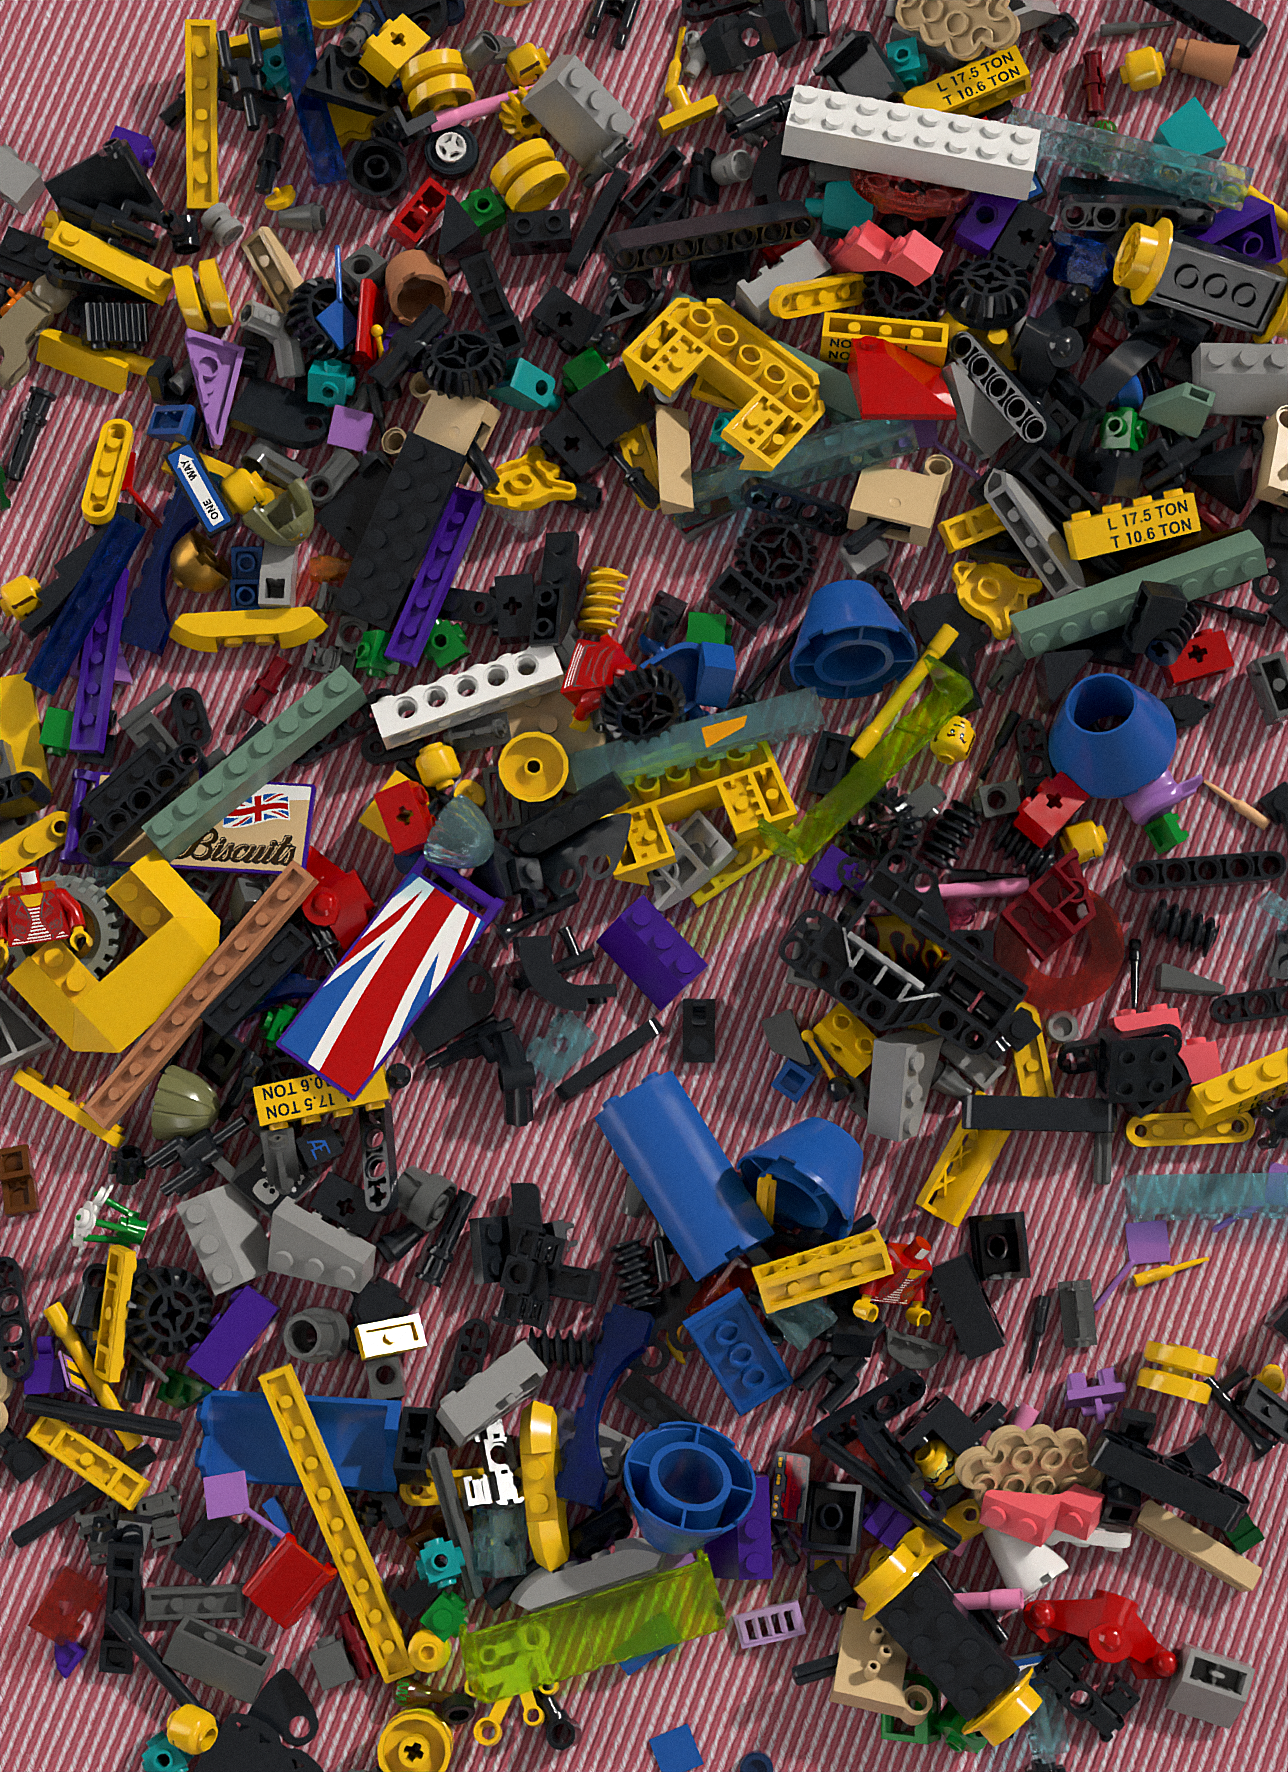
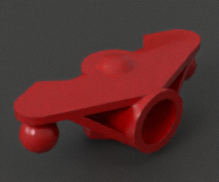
M310 845L306 871L317 879L319 883L302 902V909L304 915L311 923L327 927L330 934H335L340 943L336 956L338 961H340L370 923V911L376 908L355 869L345 873Z
M1094 1589L1091 1599L1034 1600L1028 1602L1022 1610L1021 1617L1023 1623L1043 1643H1048L1064 1634L1067 1636L1070 1634L1075 1635L1090 1648L1097 1658L1093 1663H1117L1126 1659L1136 1680L1164 1679L1175 1674L1178 1669L1179 1661L1176 1655L1166 1650L1157 1642L1137 1615L1139 1605L1121 1595ZM1076 1649L1086 1659L1088 1658L1080 1649Z

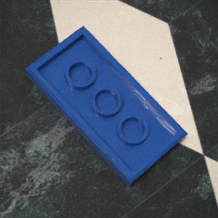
M739 1287L682 1322L739 1416H742L793 1384V1377Z

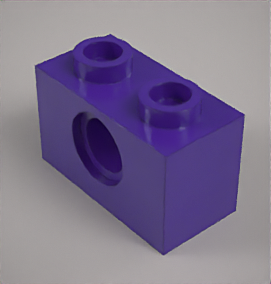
M974 191L968 202L972 206L967 215L961 213L952 228L956 231L953 243L975 256L983 254L985 260L1016 209L1020 199ZM979 214L987 215L991 222L983 224L977 220L976 216Z

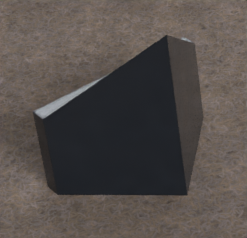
M1254 439L1201 457L1200 462L1195 465L1188 477L1190 481L1237 515L1242 512L1252 494Z
M487 836L469 881L494 899L498 897L504 902L521 898L520 892L512 891L506 863L513 858H521V856ZM476 902L478 911L486 909L481 904Z
M203 1022L201 1059L196 1069L219 1088H222L242 1065L245 1051H253V1049L233 1033L224 1040Z

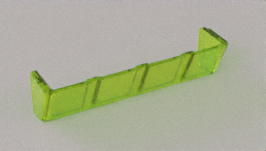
M927 654L923 660L934 683V689L907 716H903L894 725V729L864 759H860L850 769V772L819 803H815L806 812V816L786 835L767 820L761 818L757 822L759 825L757 829L768 849L773 854L797 866L800 864L804 866L974 697L968 679L935 657Z
M701 1548L696 1550L698 1562L473 1633L469 1632L465 1623L460 1624L458 1636L465 1671L477 1701H482L483 1704H490L534 1690L536 1687L544 1684L550 1685L597 1670L607 1664L613 1665L660 1650L670 1644H679L722 1630L726 1627L725 1624L728 1621L708 1555L703 1554Z

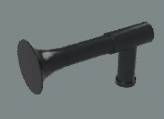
M547 886L553 897V900L547 903V908L537 909L536 913L527 914L509 924L500 925L492 921L493 928L504 948L508 951L510 940L521 931L580 902L576 891L562 896L556 894Z
M571 926L558 930V934L561 935L569 957L554 963L559 974L567 973L595 961L591 948L580 951L571 931ZM505 972L511 992L516 1002L519 1003V997L527 987L520 976H511Z
M1240 1364L1236 1370L1220 1383L1214 1376L1208 1377L1203 1383L1208 1384L1212 1388L1210 1396L1228 1414L1251 1443L1255 1457L1252 1462H1255L1273 1449L1280 1440L1272 1441L1262 1436L1229 1396L1228 1392L1250 1376Z

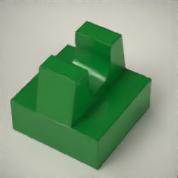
M1169 812L1143 827L1158 855L1187 840L1186 838L1189 836L1187 830L1182 831L1177 823L1180 817L1177 813L1172 814V812Z

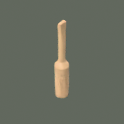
M1206 780L1203 782L1216 794L1231 803L1235 811L1262 830L1270 823L1271 820L1268 817L1259 813V811L1248 805L1245 801L1236 800Z

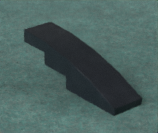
M104 527L53 566L59 578L36 595L42 607L19 624L23 633L30 641L34 640L61 615L78 596L95 571V566H98L110 542L108 532Z

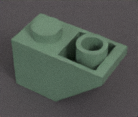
M1186 382L1146 397L1139 417L1145 418L1152 425H1163L1171 428L1181 436H1191L1198 439L1211 410L1216 393Z

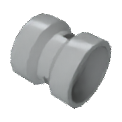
M740 149L717 155L711 163L712 177L721 186L746 181L751 178L754 171L752 157L747 151Z
M223 202L211 206L200 220L206 230L214 233V239L221 247L232 244L241 236L244 230L240 221L231 217L230 209Z

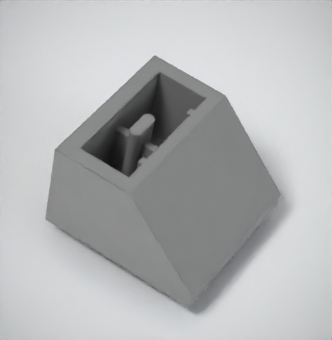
M1183 1642L1178 1658V1669L1173 1675L1164 1707L1230 1729L1247 1701L1255 1669L1245 1662Z

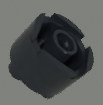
M373 137V140L357 143L350 150L345 165L346 175L354 198L366 208L382 210L384 212L392 211L405 199L411 184L408 163L400 146L390 139Z

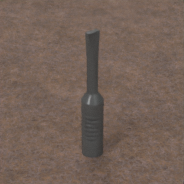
M1135 21L1101 24L1100 35L1101 37L1135 34L1138 30L1173 26L1174 21L1140 24Z

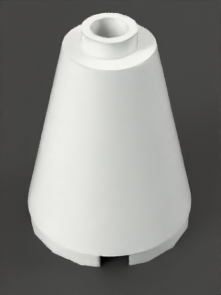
M988 1526L983 1531L1006 1588H1022L1024 1601L1041 1588L1043 1589L1069 1568L1066 1562L1045 1543L1042 1547H1038Z

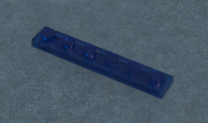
M116 513L23 680L53 696L55 695L147 529Z

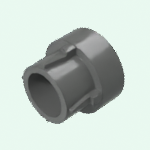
M412 1165L398 1178L399 1204L397 1207L401 1209V1213L406 1215L410 1222L429 1232L442 1221L449 1211L457 1193V1185L439 1173L431 1175Z
M325 1306L313 1307L289 1317L290 1321L287 1323L283 1334L287 1354H291L308 1363L318 1364L334 1361L346 1350L349 1342V1327L344 1316L336 1309Z

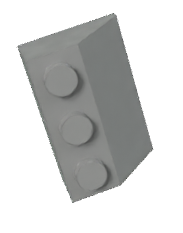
M558 55L521 101L526 109L581 168L588 166L595 159V154L599 150H605L620 134H626L636 122L576 55Z
M1200 343L1191 355L1192 384L1216 393L1208 416L1271 417L1281 406L1288 405V344Z
M231 1183L176 1205L215 1296L223 1295L272 1272L267 1270L270 1242L255 1208Z

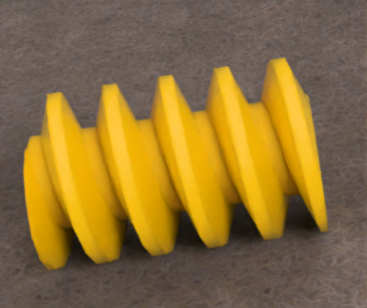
M592 566L591 569L594 572L588 574V581L592 584H588L585 588V592L589 596L583 598V605L587 608L580 611V616L584 620L578 622V629L598 636L610 635L608 630L618 629V625L610 621L612 617H620L621 614L613 609V606L623 605V600L615 597L616 593H625L626 590L618 585V582L628 581V576L612 568Z

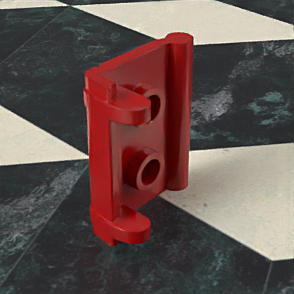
M367 278L361 279L359 304L357 306L358 320L355 354L358 355H351L350 360L352 364L364 365V371H368L379 359L375 337L372 336L370 329L375 324L382 327L385 300L376 284L373 283V280Z
M291 1533L284 1535L241 1589L244 1595L249 1597L254 1604L286 1630L290 1629L300 1620L306 1609L338 1572L333 1563L328 1562L323 1566L296 1543L297 1540Z

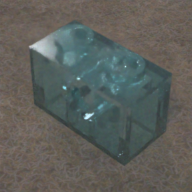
M570 1010L566 1015L560 1012L548 1025L552 1030L545 1038L542 1039L538 1036L526 1049L530 1053L526 1059L531 1061L533 1066L555 1086L599 1039ZM564 1038L567 1040L565 1044L568 1049L567 1052L558 1051L556 1054L552 1052L555 1049L553 1044L555 1039L560 1042Z
M491 1506L473 1508L474 1576L500 1578L526 1574L527 1553L525 1547L526 1519L524 1506L493 1509Z

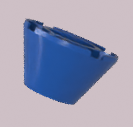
M841 580L821 587L812 595L790 658V673L797 686L802 684L809 688V692L812 695L829 699L861 698L882 692L883 685L895 679L898 683L901 682L915 667L918 651L916 642L875 587L860 580Z
M1110 673L1095 674L1078 682L1067 696L1050 730L1048 739L1049 757L1057 773L1060 771L1065 773L1090 797L1103 799L1125 797L1137 793L1138 788L1150 781H1156L1166 771L1176 750V726L1166 705L1155 695L1119 675ZM1120 715L1128 717L1122 725L1110 731L1091 732L1086 730L1093 722L1106 716Z
M809 1117L746 1152L738 1161L736 1169L741 1170L742 1177L740 1179L755 1202L759 1177H765L766 1173L773 1175L772 1179L777 1181L774 1221L790 1231L794 1227L802 1231L823 1230L837 1240L847 1238L851 1233L864 1155L855 1139L841 1127L822 1118Z
M674 1421L659 1424L657 1429L646 1434L643 1432L634 1440L624 1462V1482L640 1532L649 1544L668 1554H689L736 1527L747 1516L755 1499L756 1478L748 1458L743 1459L741 1454L734 1448L735 1443L731 1439L708 1426L692 1422ZM676 1498L683 1499L689 1503L682 1502L680 1500H677Z

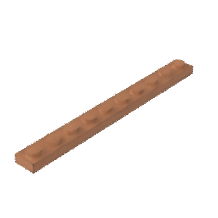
M292 860L83 1107L103 1129L110 1131L203 1021L199 1017L203 1011L255 959L317 886L319 881L299 863Z

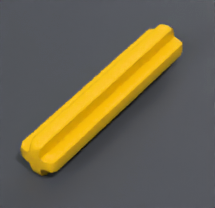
M766 1173L765 1177H759L757 1181L756 1204L771 1226L774 1224L777 1181L772 1179V1174Z

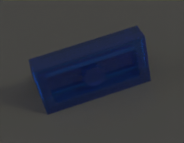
M1055 229L1049 241L1056 254L1045 271L1047 278L1069 285L1086 283L1092 292H1098L1115 264L1108 246Z

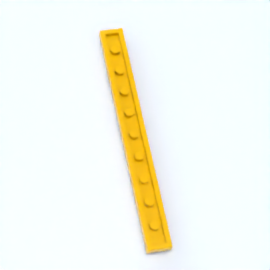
M289 1363L261 1374L258 1377L385 1684L415 1673L417 1669L408 1658V1643L292 1364Z

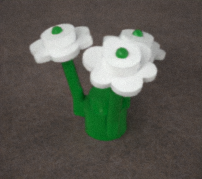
M111 1182L107 1189L101 1186L99 1191L94 1192L93 1201H86L83 1208H80L75 1216L74 1234L70 1235V1239L73 1240L72 1247H79L78 1255L82 1254L83 1241L119 1244L129 1247L130 1243L140 1246L144 1238L147 1221L139 1219L140 1213L129 1210L108 1197L114 1187L113 1182ZM105 1203L125 1215L126 1218L120 1217L116 1224L97 1219L95 1214L98 1213ZM94 1226L115 1231V1236L90 1235L89 1231Z

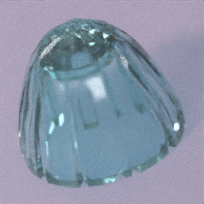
M463 794L457 795L447 804V808H444L440 813L438 821L435 822L436 826L432 827L427 838L428 843L424 847V859L442 867L458 869L475 868L484 864L490 858L494 851L495 838L489 821L479 807Z

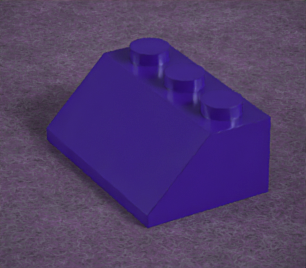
M1252 195L1217 213L1215 223L1211 228L1201 231L1185 230L1181 233L1272 264L1283 260L1274 205Z
M644 895L628 907L596 941L660 1012L708 969V964Z
M767 1473L755 1474V1499L743 1521L704 1545L705 1577L733 1580L773 1579L769 1476Z

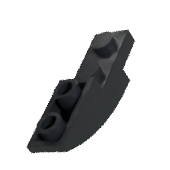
M576 531L546 533L541 585L535 586L529 638V645L531 647L561 645L570 627L581 578V569L577 566L580 536Z

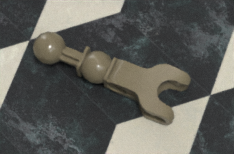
M92 230L85 231L105 242H107L108 240L106 237L102 236L99 233L93 232ZM61 269L59 271V274L65 275L63 274V270ZM75 271V272H76L75 278H77L79 272H78V271ZM43 275L35 281L32 293L27 291L0 319V355L4 357L0 365V387L4 390H11L27 375L30 368L29 349L39 339L40 333L46 330L50 323L55 320L54 314L60 313L68 307L71 296L76 297L77 291L54 287L48 282L46 275Z

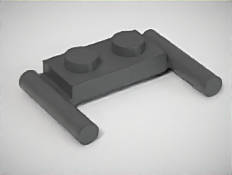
M168 682L117 721L139 749L152 739L167 756L179 744L154 713L152 714L151 710L175 692ZM218 747L206 757L209 761L207 772L228 757L221 747ZM190 758L185 763V765L193 764Z

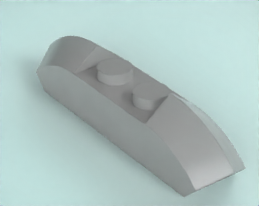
M994 468L984 484V497L1053 598L1056 599L1086 588L1085 579L1078 561L1070 560L1066 542L1034 495L1017 478Z
M645 1538L614 1541L615 1553L611 1554L610 1550H603L591 1555V1561L582 1564L579 1563V1560L560 1565L561 1571L558 1572L555 1569L549 1572L543 1567L536 1569L516 1587L509 1600L532 1613H537L660 1572L667 1553L653 1547Z

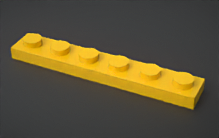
M185 19L187 209L193 211H207L211 206L219 203L217 21L206 19Z

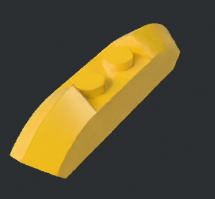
M310 607L185 613L174 622L168 636L188 648L211 653H218L220 644H224L225 647L229 648L241 647L243 642H255L259 646H270L274 644V641L278 640L280 641L281 649L305 644L309 639L313 640L329 626Z
M533 1400L522 1410L520 1419V1456L526 1519L534 1558L540 1566L552 1572L568 1561L570 1552L558 1423L553 1407Z

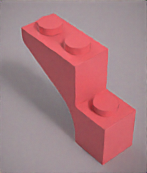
M868 219L859 227L853 226L845 238H838L832 244L828 252L831 255L828 263L832 267V272L886 271L904 278L916 287L932 276L943 250L915 229L904 237L899 236L894 239Z
M1167 1003L1148 1006L1149 1012L1136 1014V1010L1132 1008L1116 1011L1117 1017L1108 1020L1109 1027L1116 1033L1161 1024H1172L1181 1030L1178 1008L1168 1009ZM1206 1037L1187 1039L1186 1046H1184L1182 1041V1048L1176 1056L1193 1081L1188 1085L1201 1084L1222 1075L1216 1041L1206 1042Z
M1076 1483L1067 1491L1056 1495L988 1490L983 1497L979 1523L1038 1547H1042L1055 1529L1087 1541L1100 1523L1105 1495Z

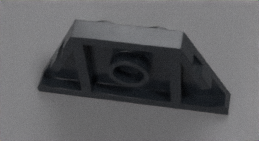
M331 43L322 51L301 89L302 95L375 117L381 116L389 109L398 105L406 122L413 119L411 112H404L398 100L401 93L396 83L393 82L386 88L359 64L363 56L362 53L358 52L355 56H347L341 51L342 47Z

